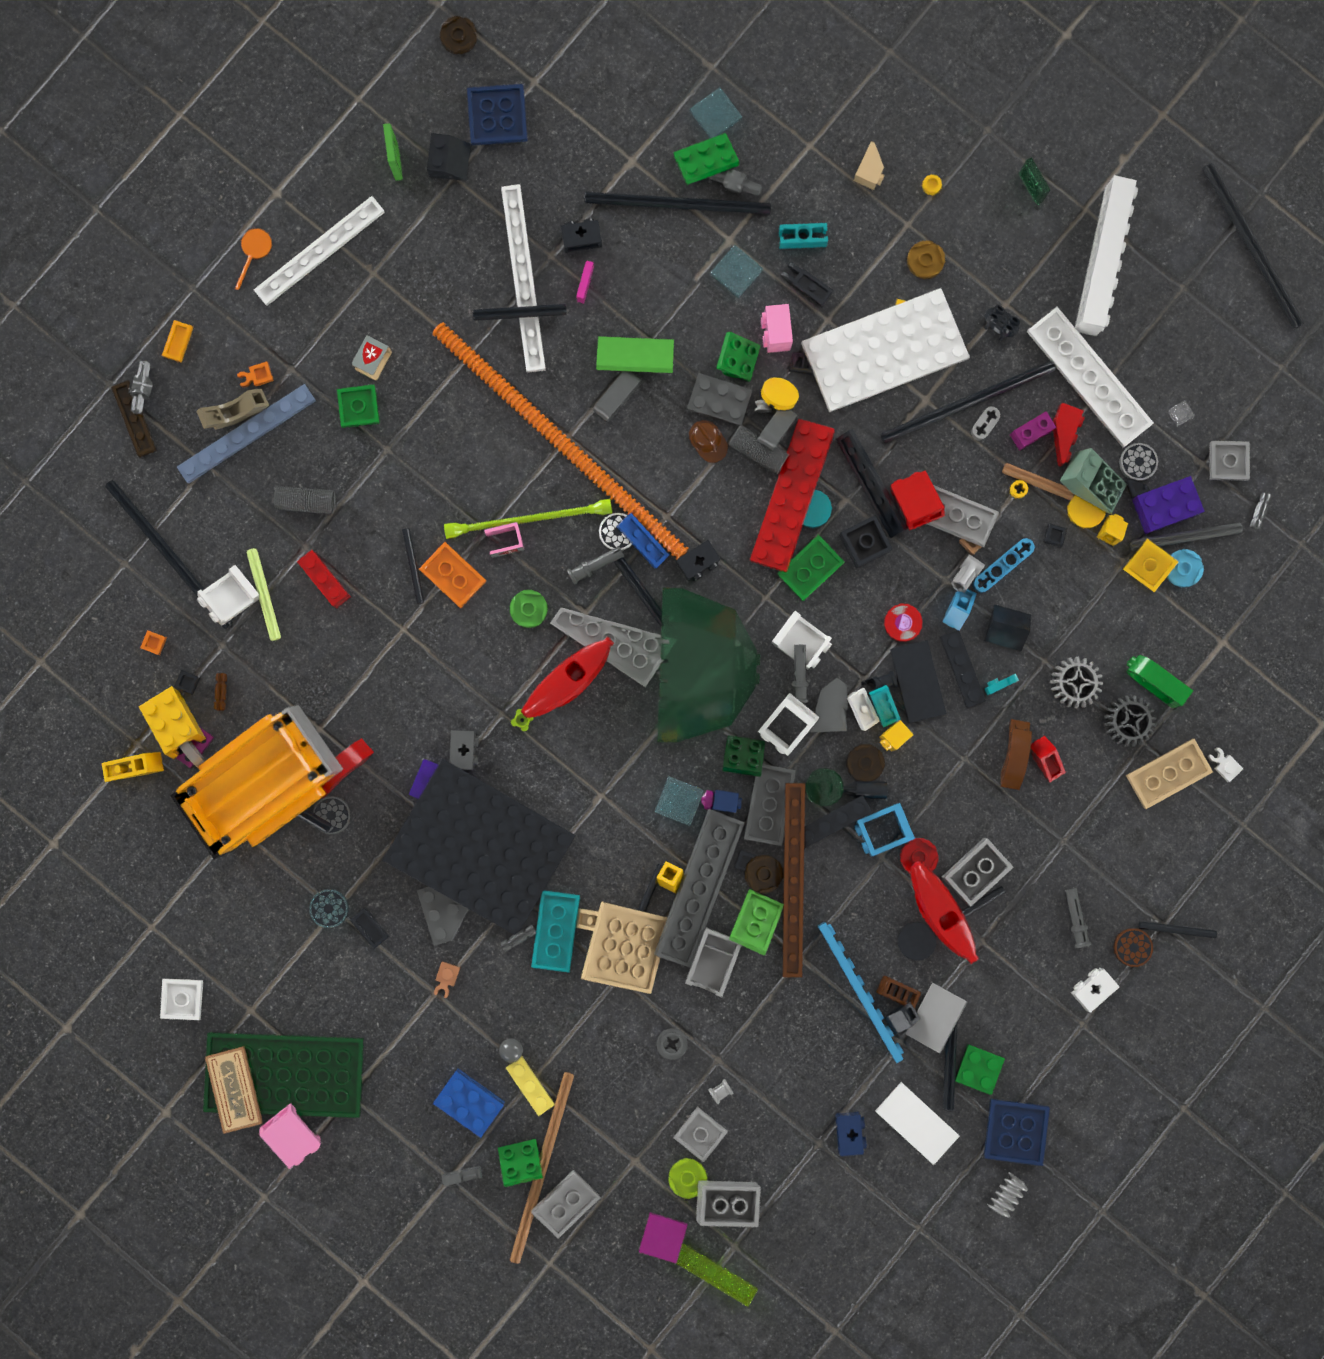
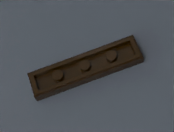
M127 380L112 386L111 389L137 456L140 458L156 452L157 449L143 413L134 414L131 412L133 397L129 393L130 381Z

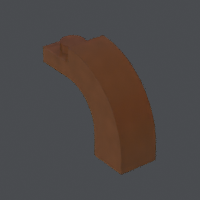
M1011 719L1009 723V744L1005 763L1001 771L1000 787L1020 790L1031 748L1032 732L1030 731V722Z

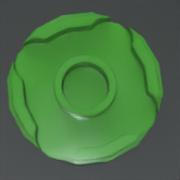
M533 590L519 592L513 597L510 604V614L513 620L519 626L525 628H534L540 625L546 619L548 613V606L544 597L539 592Z

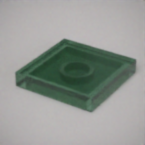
M1031 157L1025 161L1019 175L1033 200L1038 205L1045 200L1050 192V188Z

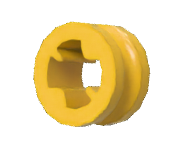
M1017 480L1010 486V494L1014 498H1022L1028 492V485L1022 480ZM1021 485V489L1024 490L1023 493L1017 494L1014 486Z

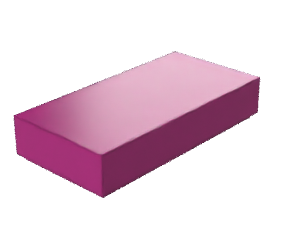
M590 261L585 263L576 295L577 301L580 303L585 302L594 269V264Z

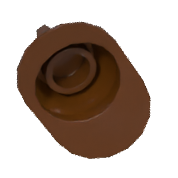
M701 420L691 427L689 439L698 454L705 461L716 463L726 456L728 444L714 423Z

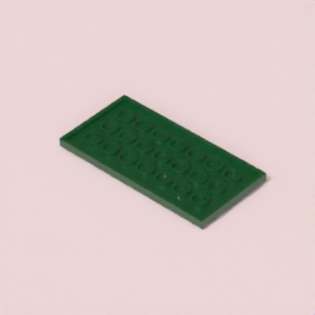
M207 1033L206 1056L245 1046L261 1114L276 1115L291 1103L296 1108L298 1116L360 1118L364 1038ZM206 1063L203 1112L218 1113Z

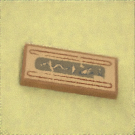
M245 1046L206 1056L205 1059L223 1134L262 1124L263 1121Z

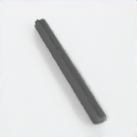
M1234 523L1147 538L1157 546L1239 534L1243 531L1241 523ZM1147 538L1131 540L1129 542L1130 549L1132 551L1138 550Z

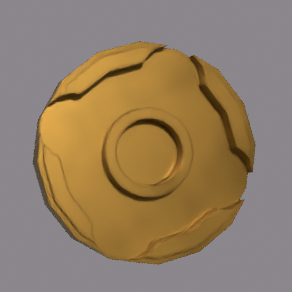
M931 241L916 243L909 251L907 257L909 270L921 279H931L937 276L942 271L945 263V254L942 248Z

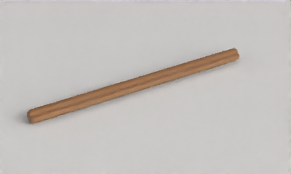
M565 1072L540 1154L543 1178L533 1180L510 1257V1261L519 1264L534 1216L531 1210L537 1205L574 1078V1075Z

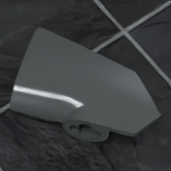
M835 678L820 691L815 709V714L819 716V719L810 729L811 733L847 731V684L840 679Z

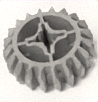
M1071 657L1067 659V662L1061 661L1062 667H1055L1059 673H1052L1056 680L1050 681L1051 684H1056V687L1051 688V690L1058 691L1054 697L1058 698L1061 696V704L1067 700L1066 707H1071L1073 703L1074 709L1079 707V703L1082 708L1086 707V702L1089 705L1093 704L1091 698L1098 699L1096 693L1102 692L1097 687L1103 685L1102 681H1098L1102 674L1096 675L1095 673L1099 668L1092 669L1093 662L1086 665L1087 658H1083L1081 663L1079 657H1075L1074 661ZM1074 667L1071 678L1063 679L1065 672L1069 668ZM1080 668L1083 669L1089 675L1090 680L1085 679L1082 676V671H1080ZM1078 679L1077 681H1080V683L1083 684H1080L1077 687H1075L1076 685L1069 682ZM1063 686H1068L1071 689L1073 697L1066 693ZM1091 686L1089 692L1083 698H1079L1082 688Z

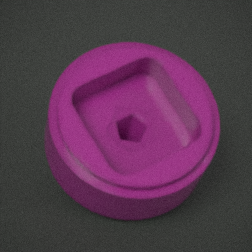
M706 790V793L702 796L701 802L704 805V809H712L713 791Z

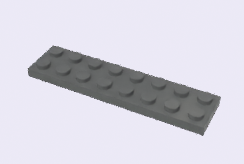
M708 809L654 955L691 968L745 822Z

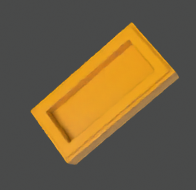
M174 320L162 356L181 363L194 327Z

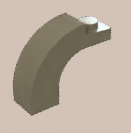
M254 389L247 390L241 396L228 403L203 407L196 412L204 429L214 427V430L247 420L266 409L269 404L263 390Z

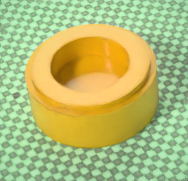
M928 175L923 181L922 188L926 194L935 195L940 191L942 181L936 175Z

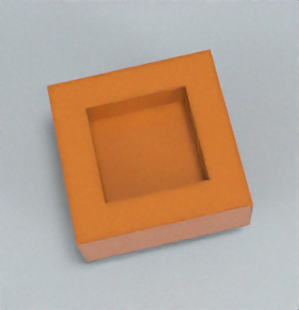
M147 630L140 648L160 655L167 638Z

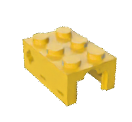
M172 686L139 706L164 754L172 759L179 756L177 749L183 743L190 742L193 739L197 742L206 739L181 693Z

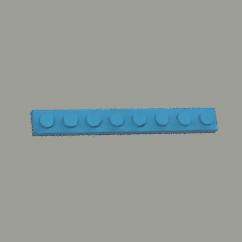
M825 922L817 925L891 1056L896 1063L902 1061L903 1057L901 1054L904 1053L899 1043L895 1044L891 1037L894 1034L890 1027H885L881 1021L884 1017L880 1010H875L872 1003L875 1002L870 992L865 993L862 987L865 985L860 975L856 976L852 970L855 968L850 958H845L843 954L845 948L840 941L836 942L833 937L836 934L831 924L827 925Z

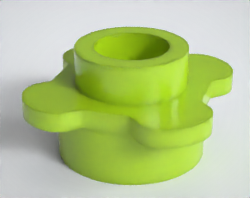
M518 709L514 719L511 720V724L514 727H520L522 731H527L529 729L528 725L533 721V718L524 717L521 713L522 709Z

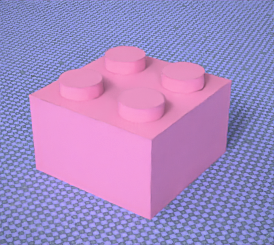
M789 304L766 306L765 312L762 313L761 328L765 329L763 347H767V353L790 351L793 339Z

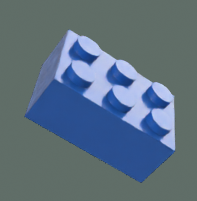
M458 1068L433 1104L481 1138L505 1104V1101Z

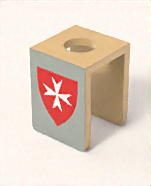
M366 335L352 361V365L356 371L376 381L392 351L389 346Z

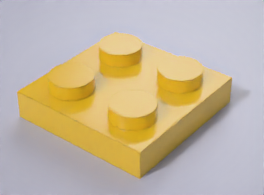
M1147 538L1123 570L1155 592L1178 564V560Z

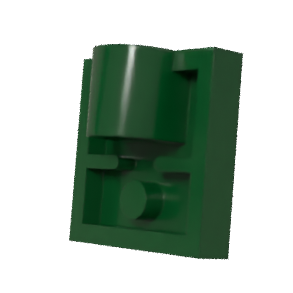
M727 735L722 771L761 777L765 741Z

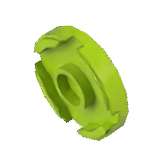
M685 1158L677 1161L669 1171L668 1181L670 1188L676 1195L690 1199L697 1197L698 1181H707V1174L700 1162L695 1159Z

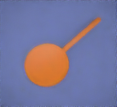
M249 230L242 238V250L249 257L236 285V290H239L252 258H263L271 250V238L264 230Z

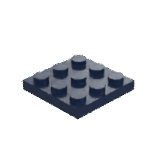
M523 84L467 88L471 145L528 141Z
M990 1099L984 1158L1043 1166L1050 1107Z

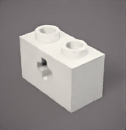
M1102 968L1093 969L1088 974L1089 978L1084 982H1078L1073 987L1074 991L1071 992L1083 1008L1090 1013L1119 988L1117 983ZM1092 985H1095V986H1096V987H1095V989L1097 990L1096 992H1093V991H1092V987H1091Z

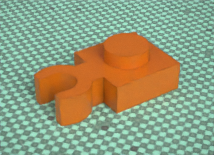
M267 361L249 367L250 373L240 372L237 374L239 378L246 377V381L240 383L243 388L248 387L251 382H254L255 386L274 381Z

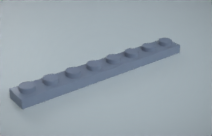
M303 384L178 465L177 468L189 484L316 400L307 386Z

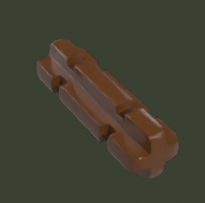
M217 673L214 709L223 711L226 705L224 700H226L227 685L225 682H227V674Z

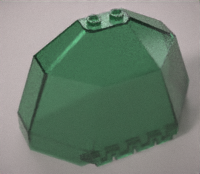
M663 588L662 624L664 626L661 628V640H669V644L661 643L660 659L668 660V663H660V679H667L668 681L659 685V697L663 698L659 700L657 743H679L730 727L754 691L756 684L759 685L760 673H756V665H760V654H757V649L735 609L683 588Z

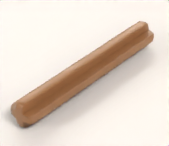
M1006 463L1003 467V474L1068 500H1071L1074 496L1073 493L1061 484L1009 463Z

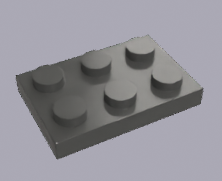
M698 373L687 410L740 426L742 425L753 390Z

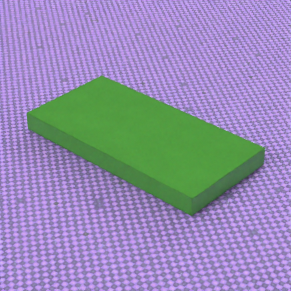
M598 337L596 370L673 373L674 340Z

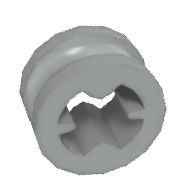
M764 400L755 401V405H757L755 412H772V408Z

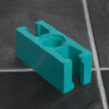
M827 223L780 225L779 249L826 247L828 236L813 238L812 233L822 232V234H826ZM805 233L808 238L801 239L798 234ZM782 234H794V239L784 240Z

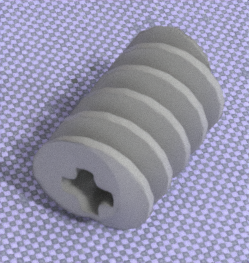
M1008 1172L1011 1180L1004 1178L1007 1186L1000 1185L1003 1192L996 1191L998 1199L991 1198L994 1205H987L1000 1215L1010 1218L1007 1210H1015L1012 1203L1018 1205L1019 1201L1016 1197L1023 1198L1021 1190L1028 1191V1188L1022 1180Z

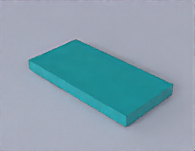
M542 891L531 968L570 973L580 895Z

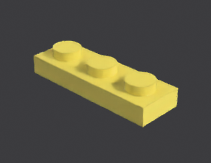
M523 1056L506 1067L538 1116L555 1105Z

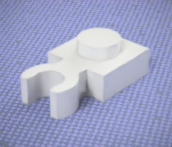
M1215 748L1214 750L1218 753V757L1214 758L1211 754L1207 757L1211 762L1218 764L1214 769L1227 782H1230L1243 768L1231 755L1224 757L1222 749Z

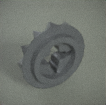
M669 1028L658 1036V1052L666 1059H678L687 1050V1038L679 1029ZM667 1037L672 1041L679 1039L675 1044L677 1051L672 1047L665 1049L669 1044Z

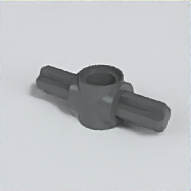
M733 169L708 177L723 183V187L726 190L736 194L746 191L759 195L762 190L761 184L747 180V176L744 173Z
M145 360L139 362L137 375L132 377L129 385V393L133 397L131 412L134 414L142 413L144 400L149 398L152 390V381L148 377L150 363Z

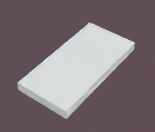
M902 1082L875 1110L933 1165L959 1137L949 1125Z

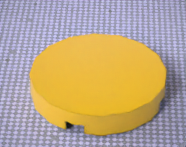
M774 377L764 382L761 389L764 401L768 405L772 404L777 410L792 409L799 398L796 387L782 378Z
M1076 495L1073 496L1067 507L1071 522L1083 529L1099 525L1106 514L1102 509Z

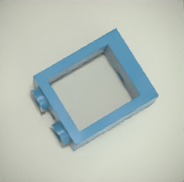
M900 803L857 820V825H854L857 835H861L864 843L861 844L865 854L869 853L870 856L877 855L915 839ZM893 811L903 838L874 849L864 823Z

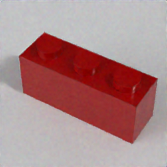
M311 550L297 561L333 607L337 609L351 597L316 552Z

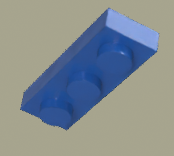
M629 513L616 526L653 568H657L669 556L666 550L632 513Z

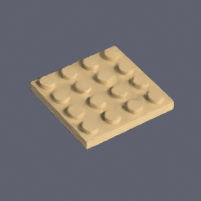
M601 902L581 978L651 994L660 957L654 955L667 917Z

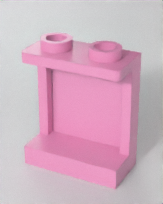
M291 1103L260 1127L262 1139L289 1169L294 1165H299L306 1155L314 1153L321 1145L320 1136L318 1134L315 1135L296 1114V1108Z

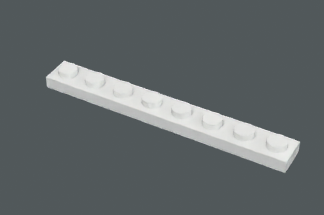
M371 196L256 287L254 291L268 306L385 213L384 210Z

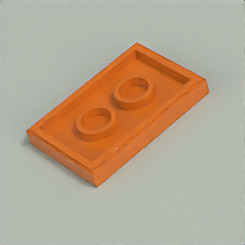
M446 542L419 568L460 609L487 582Z

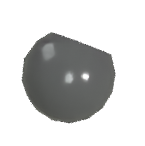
M509 1038L500 1044L499 1054L505 1062L514 1063L522 1056L523 1046L517 1039Z

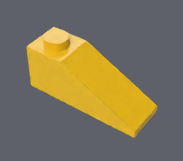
M161 752L143 753L102 763L105 782L164 771Z

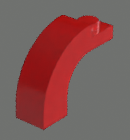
M362 738L335 757L343 770L321 786L326 792V795L322 798L328 796L348 774L364 764L372 756L373 750Z

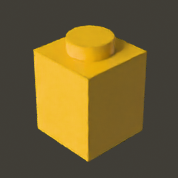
M665 862L657 876L659 886L677 893L684 875L683 869Z

